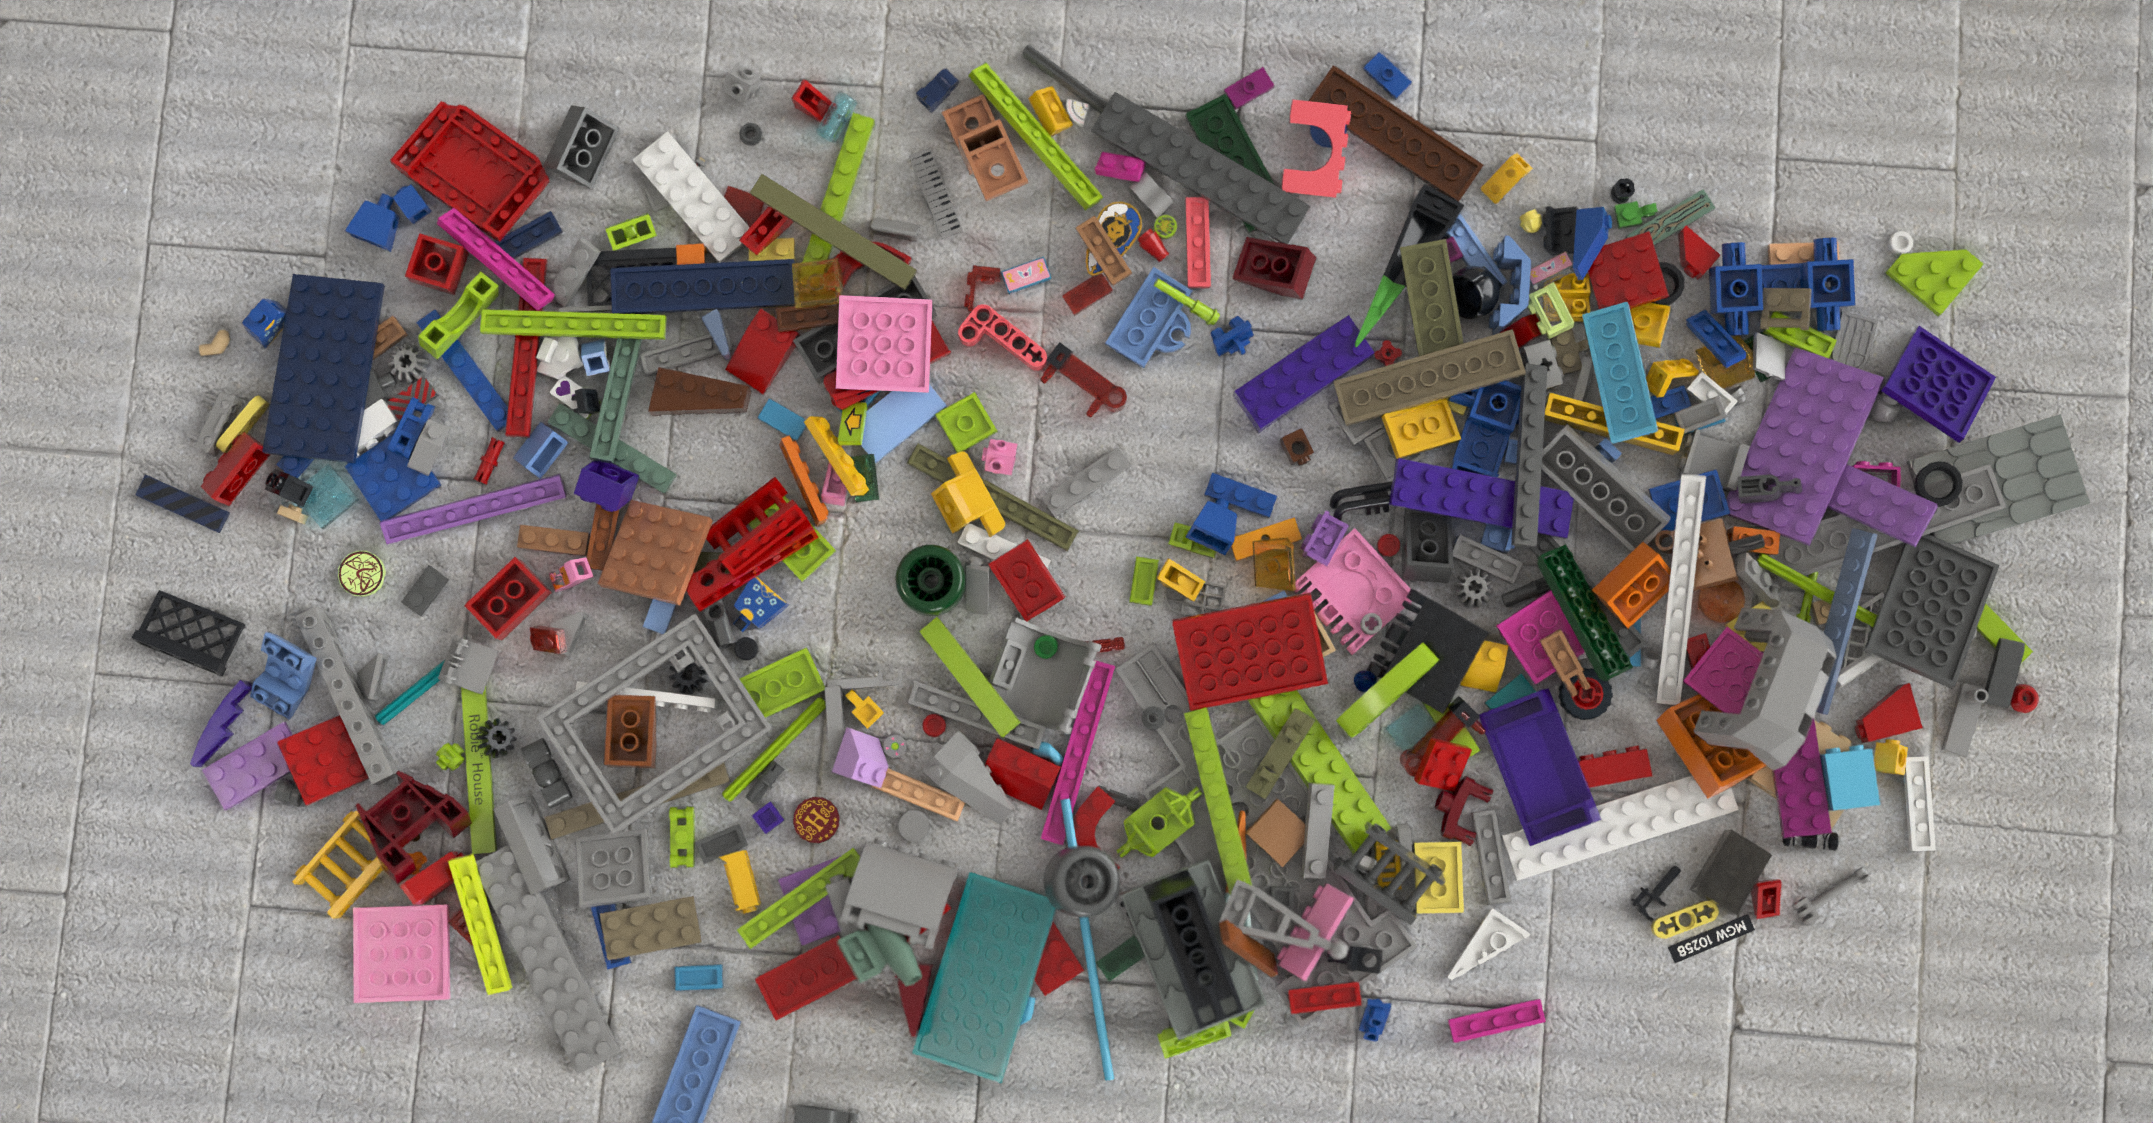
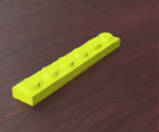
M474 854L453 858L448 862L487 994L491 995L508 991L512 988V983Z

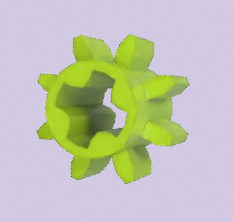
M448 742L437 751L436 756L439 759L435 763L442 770L446 771L449 768L451 771H454L465 761L461 756L465 751L458 743L451 745Z

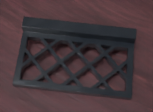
M676 248L601 251L593 266H601L607 273L598 282L592 276L591 267L587 274L588 306L612 305V302H608L611 298V293L602 285L606 278L611 275V271L606 266L613 265L612 268H616L618 265L630 267L628 265L636 264L634 267H639L641 264L652 266L651 263H659L657 266H662L663 263L672 262L673 265H677ZM600 287L608 296L603 302L594 303L593 293Z
M159 590L139 630H135L131 638L138 644L223 677L227 669L225 665L245 624ZM162 599L171 600L173 608L161 613L159 604ZM187 607L191 608L194 617L182 621L179 611ZM175 613L179 623L166 627L163 617ZM207 616L213 617L216 625L203 630L200 619ZM159 619L163 629L156 632L148 631L147 628L150 622ZM196 621L200 631L187 636L184 625ZM229 624L237 627L233 635L224 638L221 627ZM180 627L184 637L176 641L171 640L168 632ZM217 629L221 640L208 644L205 634ZM202 635L205 646L198 649L192 648L189 640ZM223 644L225 652L222 658L214 657L210 648Z

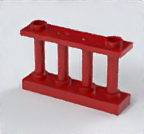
M773 477L710 527L706 540L714 549L719 546L724 552L718 558L732 575H735L807 519L793 499L788 503L783 499L788 492L776 477ZM776 503L779 510L768 517L764 511ZM757 517L761 524L750 532L746 525ZM739 532L743 538L731 546L727 540Z

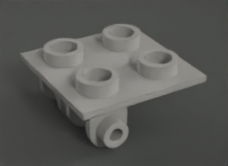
M454 635L438 679L483 695L499 651Z

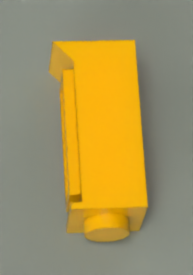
M747 850L719 857L727 862V864H724L734 904L739 907L735 910H742L743 914L756 911V906L761 905V900Z

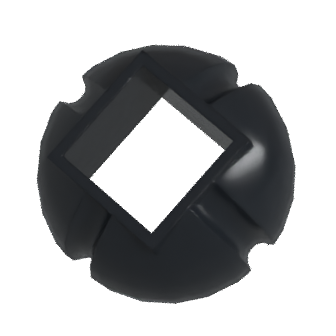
M1485 266L1464 267L1454 274L1453 283L1459 316L1465 319L1481 318L1490 313L1497 304L1502 284Z

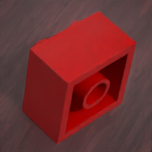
M419 233L405 277L412 283L455 295L469 252L463 246Z

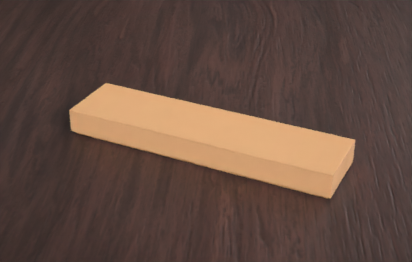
M889 768L887 769L882 787L871 786L957 822L965 805V802L948 792Z

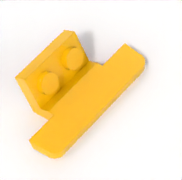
M959 452L949 456L947 460L957 477L943 483L931 495L952 534L960 531L967 524L980 518L989 537L1002 531L1005 527V521L966 452Z

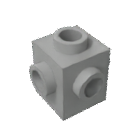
M737 64L727 72L721 90L732 96L735 100L746 103L749 99H754L760 91L758 85L761 77L751 69Z

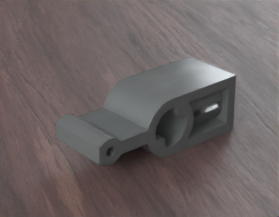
M1774 475L1738 477L1740 503L1774 501L1784 492H1794L1796 494L1803 492L1801 479L1794 478L1792 481H1779ZM1768 485H1775L1772 487V491H1766L1765 489H1768Z
M798 1104L796 1106L794 1123H857L858 1113Z

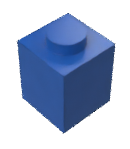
M412 185L400 188L396 195L392 197L413 224L432 212L425 200Z

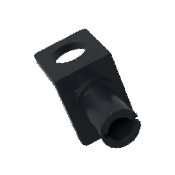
M1350 946L1347 955L1342 959H1334L1328 951L1327 962L1348 965L1347 970L1379 974L1381 972L1383 951ZM1371 953L1376 957V964L1369 968L1365 966L1363 959L1365 955Z

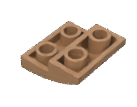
M1276 798L1246 831V834L1275 862L1283 867L1303 846L1305 823Z

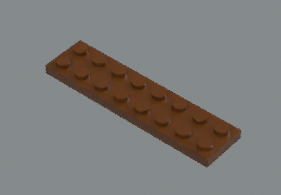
M1334 65L1308 100L1311 102L1347 105V111H1351L1347 131L1439 192L1458 202L1484 166V164Z

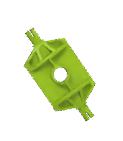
M1166 786L1127 817L1123 822L1128 840L1116 850L1118 854L1125 850L1120 854V857L1123 858L1132 849H1136L1153 858L1195 824L1191 804L1203 794L1201 790L1195 794L1200 788L1196 786L1187 795H1182ZM1159 816L1164 819L1165 825L1163 829L1154 828L1152 825L1154 817Z

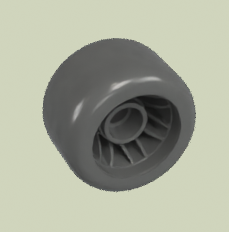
M1071 846L1059 851L1051 858L1045 869L1043 884L1045 894L1054 908L1068 916L1088 918L1103 913L1113 904L1119 892L1120 876L1115 862L1106 852L1092 846ZM1085 875L1088 878V885L1086 888H1084L1081 883V880Z

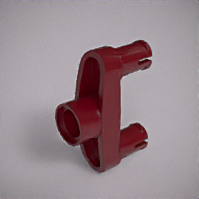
M1464 776L1458 783L1455 792L1450 793L1442 790L1435 802V809L1444 813L1441 824V836L1450 840L1453 838L1471 846L1474 840L1470 838H1475L1476 832L1458 826L1457 822L1469 795L1488 803L1491 797L1487 795H1492L1493 789L1476 783L1473 778Z

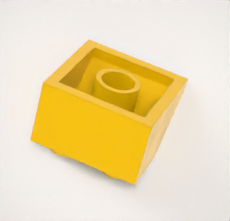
M1484 641L1460 686L1496 693L1504 670L1508 645Z

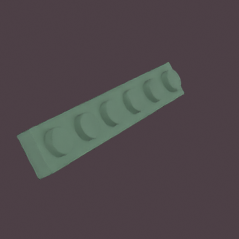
M617 338L589 455L590 460L611 464L614 462L642 339Z
M559 403L548 423L591 449L597 425ZM619 439L613 463L640 475V480L666 494L677 474Z

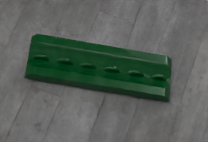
M1565 544L1538 556L1537 565L1599 679L1608 681L1633 668L1629 656L1622 648L1617 634L1610 626L1606 614L1599 606L1595 594L1591 591L1583 572L1579 569L1567 545Z

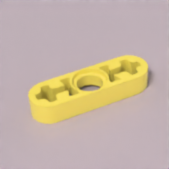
M255 396L218 439L216 447L223 453H228L233 446L234 439L238 435H242L244 432L248 433L265 413L269 403L261 396Z
M1701 901L1658 917L1652 922V933L1658 938L1666 939L1707 924L1717 918L1718 907L1711 901ZM1704 905L1707 908L1712 909V911L1709 913L1710 917H1707L1706 915H1701L1696 918V915L1692 911V909L1695 908V913L1701 912L1704 910ZM1682 913H1687L1691 917V922L1688 926L1684 927L1679 923L1678 919ZM1673 917V923L1678 930L1675 931V927L1671 926L1665 929V934L1658 931L1657 928L1660 927L1661 921L1663 924L1672 923L1670 918Z

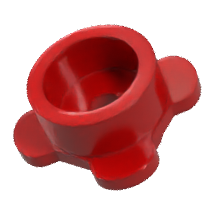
M1385 340L1380 350H1377L1374 356L1385 366L1394 364L1396 358L1402 355V351L1400 348H1395L1391 341Z

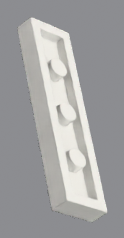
M970 523L965 526L958 541L959 545L992 560L1017 546L997 535L989 537L986 530ZM1039 555L1048 569L1051 560Z
M1907 757L1904 787L1909 851L1936 850L1929 757Z

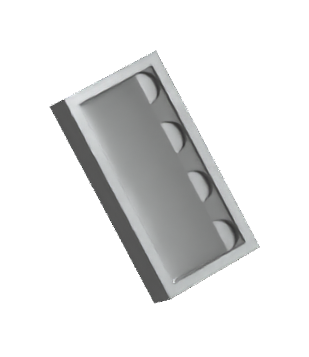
M533 795L508 801L493 809L531 895L570 880L554 841L550 838L548 828Z

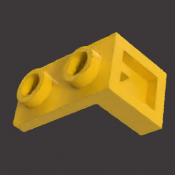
M1516 153L1481 187V191L1493 203L1497 204L1533 168Z
M1684 358L1653 362L1646 377L1648 389L1657 398L1664 397L1673 378L1697 376L1699 370L1693 366L1690 360Z

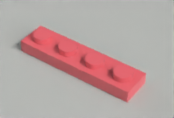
M1186 197L1188 288H1211L1209 201L1203 197Z

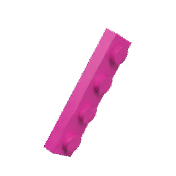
M1539 998L1447 1019L1453 1043L1546 1022L1541 999Z

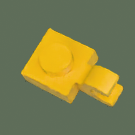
M853 689L845 695L856 706L852 713L867 729L884 714L869 696L863 701Z

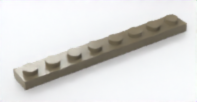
M725 762L664 803L731 782ZM645 785L617 793L616 795L622 801ZM592 802L544 817L551 840L605 823Z

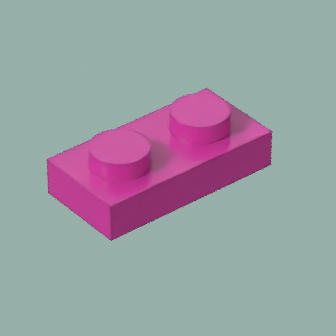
M1102 152L1095 167L1096 175L1139 182L1146 164L1137 157Z

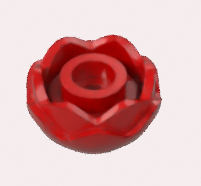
M2019 684L2014 688L2010 704L2017 712L2029 713L2037 707L2039 696L2032 686Z

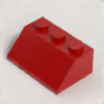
M245 432L234 439L232 448L228 453H224L219 458L216 468L206 474L203 479L204 483L200 486L212 499L228 506L232 504L271 455L263 453V444Z
M996 738L984 765H988L991 770L990 776L995 784L1001 786L1005 794L1040 810L1043 809L1061 769L1058 765Z

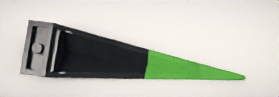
M1425 184L1413 201L1355 342V347L1359 346L1406 287L1400 247L1443 240L1462 212L1464 204Z

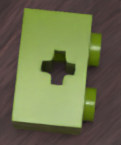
M649 213L605 227L613 251L657 236Z

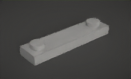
M1309 783L1301 876L1304 878L1326 879L1334 796L1333 784Z

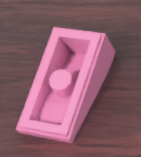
M829 462L821 494L822 502L844 506L848 490Z

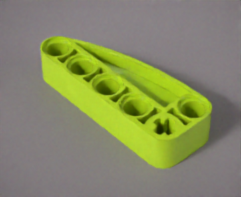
M1422 643L1336 719V722L1351 738L1357 736L1426 674L1439 659Z

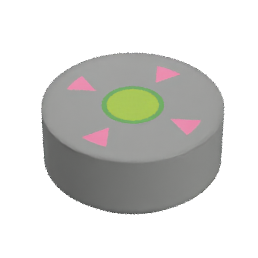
M891 735L884 741L883 748L889 757L900 758L906 753L907 743L903 737Z

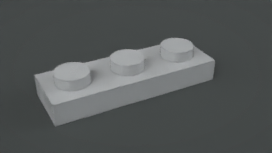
M584 238L577 241L549 289L555 294L554 299L564 307L569 306L601 252Z
M1460 534L1453 546L1454 559L1480 569L1512 585L1515 583L1523 565L1522 562Z

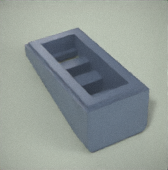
M715 309L702 316V321L723 358L729 360L731 359L722 317L718 309Z

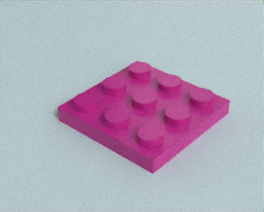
M1551 590L1496 625L1535 685L1556 672L1539 642L1540 639L1561 629L1575 656L1579 657L1585 653Z
M1726 627L1683 680V683L1723 713L1740 714L1763 653L1729 627Z

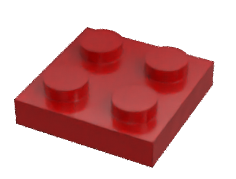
M1431 738L1414 781L1421 785L1455 792L1472 749L1465 745Z

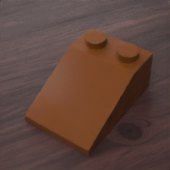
M635 695L613 696L608 700L604 765L616 768L655 769L657 748L656 697Z

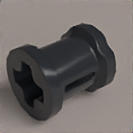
M1628 178L1618 180L1610 193L1613 201L1620 204L1627 202L1635 192L1634 182ZM1625 188L1626 191L1623 194L1620 193V190Z

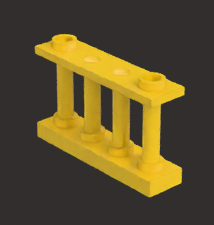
M357 810L349 812L342 820L344 824L307 865H302L296 871L295 876L297 877L292 881L295 885H302L306 881L330 903L329 906L331 908L327 914L333 919H340L383 871L377 856L373 861H368L344 839L351 829L354 828L371 843L363 823L359 821L361 818ZM336 846L341 848L362 867L361 871L363 872L357 879L349 876L328 857ZM321 863L346 885L345 888L347 890L342 896H336L312 874Z

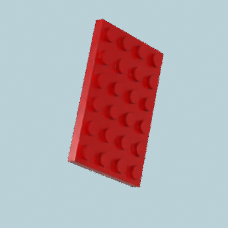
M1311 593L1172 620L1190 711L1328 684Z

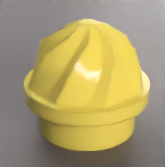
M1534 209L1519 217L1521 221L1520 226L1528 233L1538 232L1542 226L1541 214H1538Z

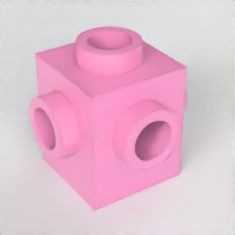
M990 439L988 448L984 447L982 461H986L984 471L1012 476L1018 444Z

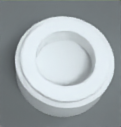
M1903 231L1896 232L1888 240V248L1895 255L1906 254L1913 246L1912 237Z

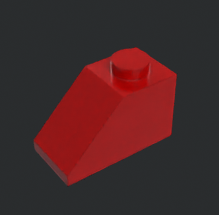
M1686 225L1678 233L1680 264L1689 277L1699 280L1721 255Z

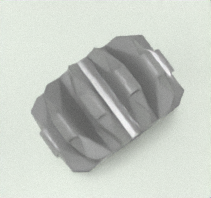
M404 343L403 350L397 346L395 347L397 354H389V357L394 360L387 363L390 368H393L390 373L393 376H397V379L401 382L406 378L407 382L412 383L413 376L419 380L421 378L419 372H427V369L422 366L428 364V360L423 358L426 353L423 350H419V347L415 344L410 348L409 344ZM406 360L412 362L410 366L405 365Z
M1467 569L1466 576L1463 574L1458 575L1461 582H1455L1454 586L1461 588V590L1456 591L1454 594L1455 596L1462 594L1463 597L1459 601L1461 604L1468 600V608H1471L1474 602L1479 608L1482 606V601L1486 603L1490 601L1486 594L1492 595L1494 590L1487 588L1493 584L1492 580L1487 582L1484 580L1488 577L1487 573L1480 577V569H1476L1474 575L1470 569ZM1472 584L1479 587L1476 591L1477 594L1469 590Z

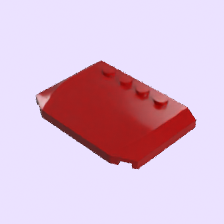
M442 101L390 159L391 164L403 175L449 208H455L477 228L498 241L503 239L550 183L536 155L467 106L459 104L458 106H453Z

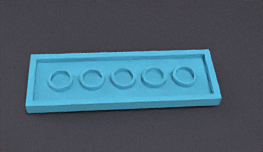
M1628 302L1583 314L1582 317L1610 441L1612 444L1658 432Z

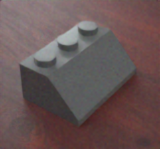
M571 105L543 167L565 179L592 189L620 128L586 107Z

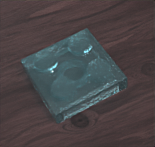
M330 464L326 465L306 482L314 487L304 508L322 529H325L359 501L358 497Z

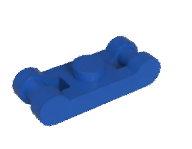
M412 397L388 445V451L393 453L397 451L403 454V457L410 459L419 436L428 419L431 418L435 406L429 403L425 405L420 403L419 399ZM415 411L422 413L420 418L413 415ZM402 437L409 440L407 445L400 443Z

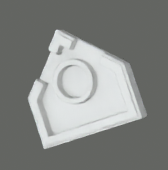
M545 337L536 356L537 359L541 360L537 372L559 380L574 368L582 367L584 364L576 337Z

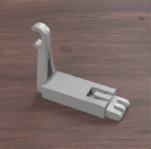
M900 669L897 671L898 678L894 681H884L881 671L878 672V677L827 680L828 687H825L831 772L845 733L843 690L897 686L903 680V673Z

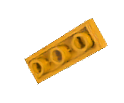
M1294 517L1236 536L1231 548L1235 560L1239 561L1300 541L1302 537ZM1267 536L1269 538V542L1263 543L1261 541V537Z

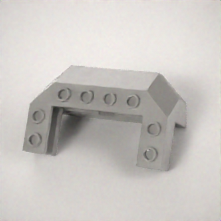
M1742 608L1734 629L1746 631L1744 637L1749 642L1767 643L1740 714L1701 711L1693 732L1709 745L1748 749L1770 769L1776 770L1784 767L1805 741L1837 655L1832 640L1817 626L1782 610Z

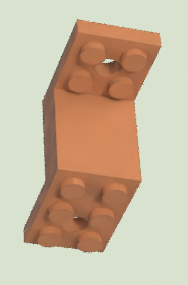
M984 94L942 112L969 175L974 174L985 201L1028 184L1027 177L1000 119L995 121ZM970 119H975L979 124L976 129L971 130L966 127V122ZM995 165H1000L1004 168V173L1001 176H994L991 173V169Z

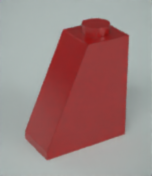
M1910 683L1898 685L1856 720L1855 732L1862 743L1923 728Z
M457 851L449 852L400 885L401 889L413 905L428 903L454 883L448 861L465 855Z

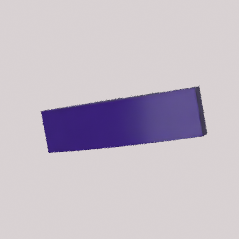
M240 680L222 700L210 718L192 756L190 764L193 767L201 768L234 735L228 727L244 711L238 704L252 690V685L248 681Z

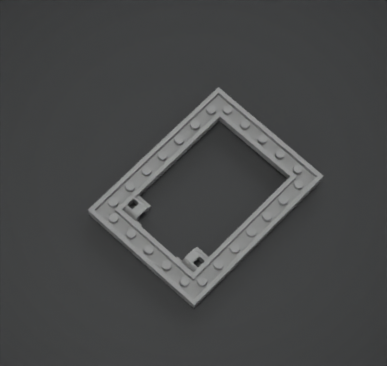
M693 614L536 717L613 835L773 730L696 614ZM684 651L686 655L678 660L676 655ZM668 660L671 661L678 673L689 664L696 663L698 667L702 666L727 703L725 705L727 712L711 722L720 736L620 801L570 724ZM731 721L734 727L725 731L723 725Z

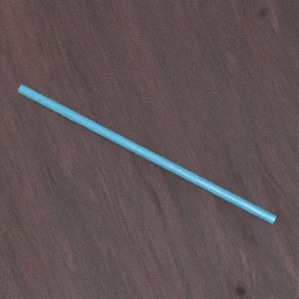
M1070 799L1061 800L1067 845L1068 847L1077 846ZM1079 917L1105 1081L1114 1079L1089 917Z

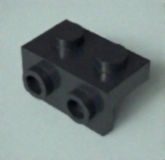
M1551 206L1546 207V213L1543 214V225L1546 227L1543 245L1544 249L1552 256L1560 255L1564 252L1566 254H1574L1576 211L1579 209L1578 207L1556 209Z

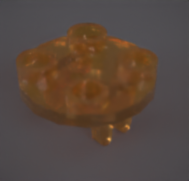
M1736 581L1702 589L1698 596L1699 610L1710 620L1719 623L1729 622L1737 618L1745 604L1744 592Z

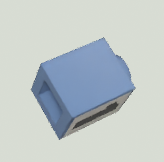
M604 339L581 345V358L587 376L610 371V357Z

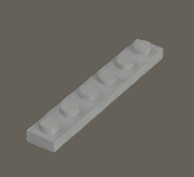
M915 681L908 704L1000 736L974 701ZM1017 717L1021 723L1004 738L1039 750L1047 728Z

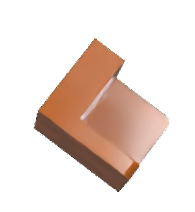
M704 244L676 245L677 265L705 263L707 248Z

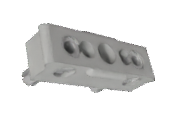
M222 392L219 393L218 397L209 393L206 394V396L216 400L205 397V401L214 404L201 433L193 430L189 431L199 437L188 434V437L196 440V447L213 457H216L219 453V449L216 447L218 439L232 424L242 404L241 398L235 395L229 396Z

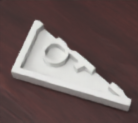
M1491 908L1446 977L1453 980L1465 974L1470 969L1505 951L1522 939H1526L1530 933Z

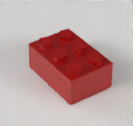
M514 557L464 606L496 639L502 641L552 591L522 560Z

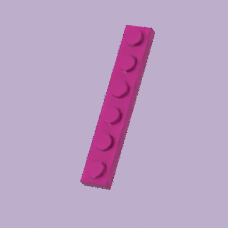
M455 208L438 218L437 225L537 311L553 301L555 294Z

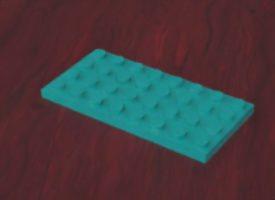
M972 872L969 873L912 1051L913 1054L1002 1083L1056 913V908L1049 902L1047 896Z

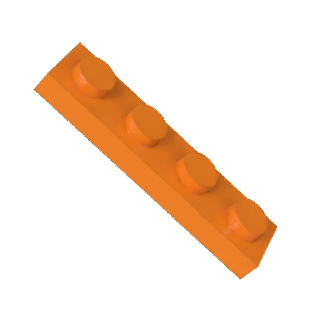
M790 435L780 440V449L816 527L825 524L827 515H829L824 503H820L817 496L819 495L815 482L811 483L808 476L810 474L806 462H802L798 455L800 453L799 446L796 441H792Z

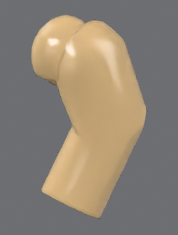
M219 330L211 344L199 345L200 355L207 356L223 353L230 342L229 332Z

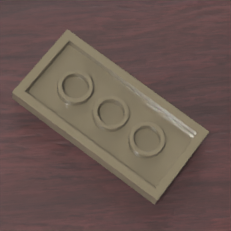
M694 896L600 914L608 960L702 942Z

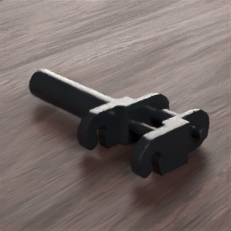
M1674 865L1652 890L1651 894L1648 892V888L1644 889L1641 887L1640 890L1642 892L1636 899L1631 898L1632 905L1634 907L1637 905L1639 907L1637 911L1652 922L1654 919L1646 913V907L1652 900H1656L1663 907L1667 905L1659 897L1681 870ZM1647 895L1649 900L1642 906L1639 902Z

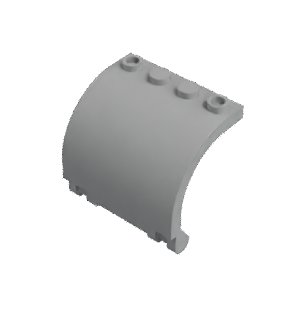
M1012 617L989 682L1016 717L1039 724L1047 729L1070 735L1072 720L1076 719L1092 669L1096 664V654L1100 652L1102 645L1091 641L1084 642L1069 638ZM1043 635L1053 636L1058 643L1057 653L1048 659L1040 658L1034 650L1035 641Z
M875 839L874 843L868 841L857 865L840 922L855 924L860 929H864L865 923L910 936L909 944L916 945L918 943L924 945L926 949L932 950L952 884L959 872L958 868H954L956 863L942 859L941 863L932 861L933 856L919 853L918 857L910 854L911 850L908 848L897 846L895 850L887 847V842ZM853 906L861 908L860 915L851 913ZM921 927L930 929L928 936L920 934Z

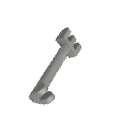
M1861 867L1853 875L1812 902L1807 897H1804L1794 903L1792 907L1796 910L1804 906V909L1797 914L1800 918L1807 914L1810 915L1803 921L1804 925L1807 926L1820 918L1816 911L1817 909L1858 882L1862 884L1867 883L1871 880V877L1866 874L1865 868Z

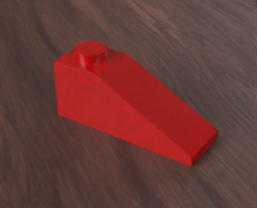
M768 206L739 241L755 255H758L787 230L794 221Z

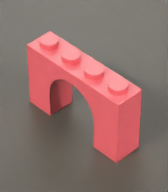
M1292 100L1289 123L1312 125L1322 129L1331 141V155L1324 166L1314 171L1283 169L1282 190L1290 193L1335 198L1337 193H1341L1342 180L1339 179V171H1343L1345 165V157L1341 156L1342 147L1346 148L1348 134H1344L1345 124L1349 125L1351 111H1347V105Z

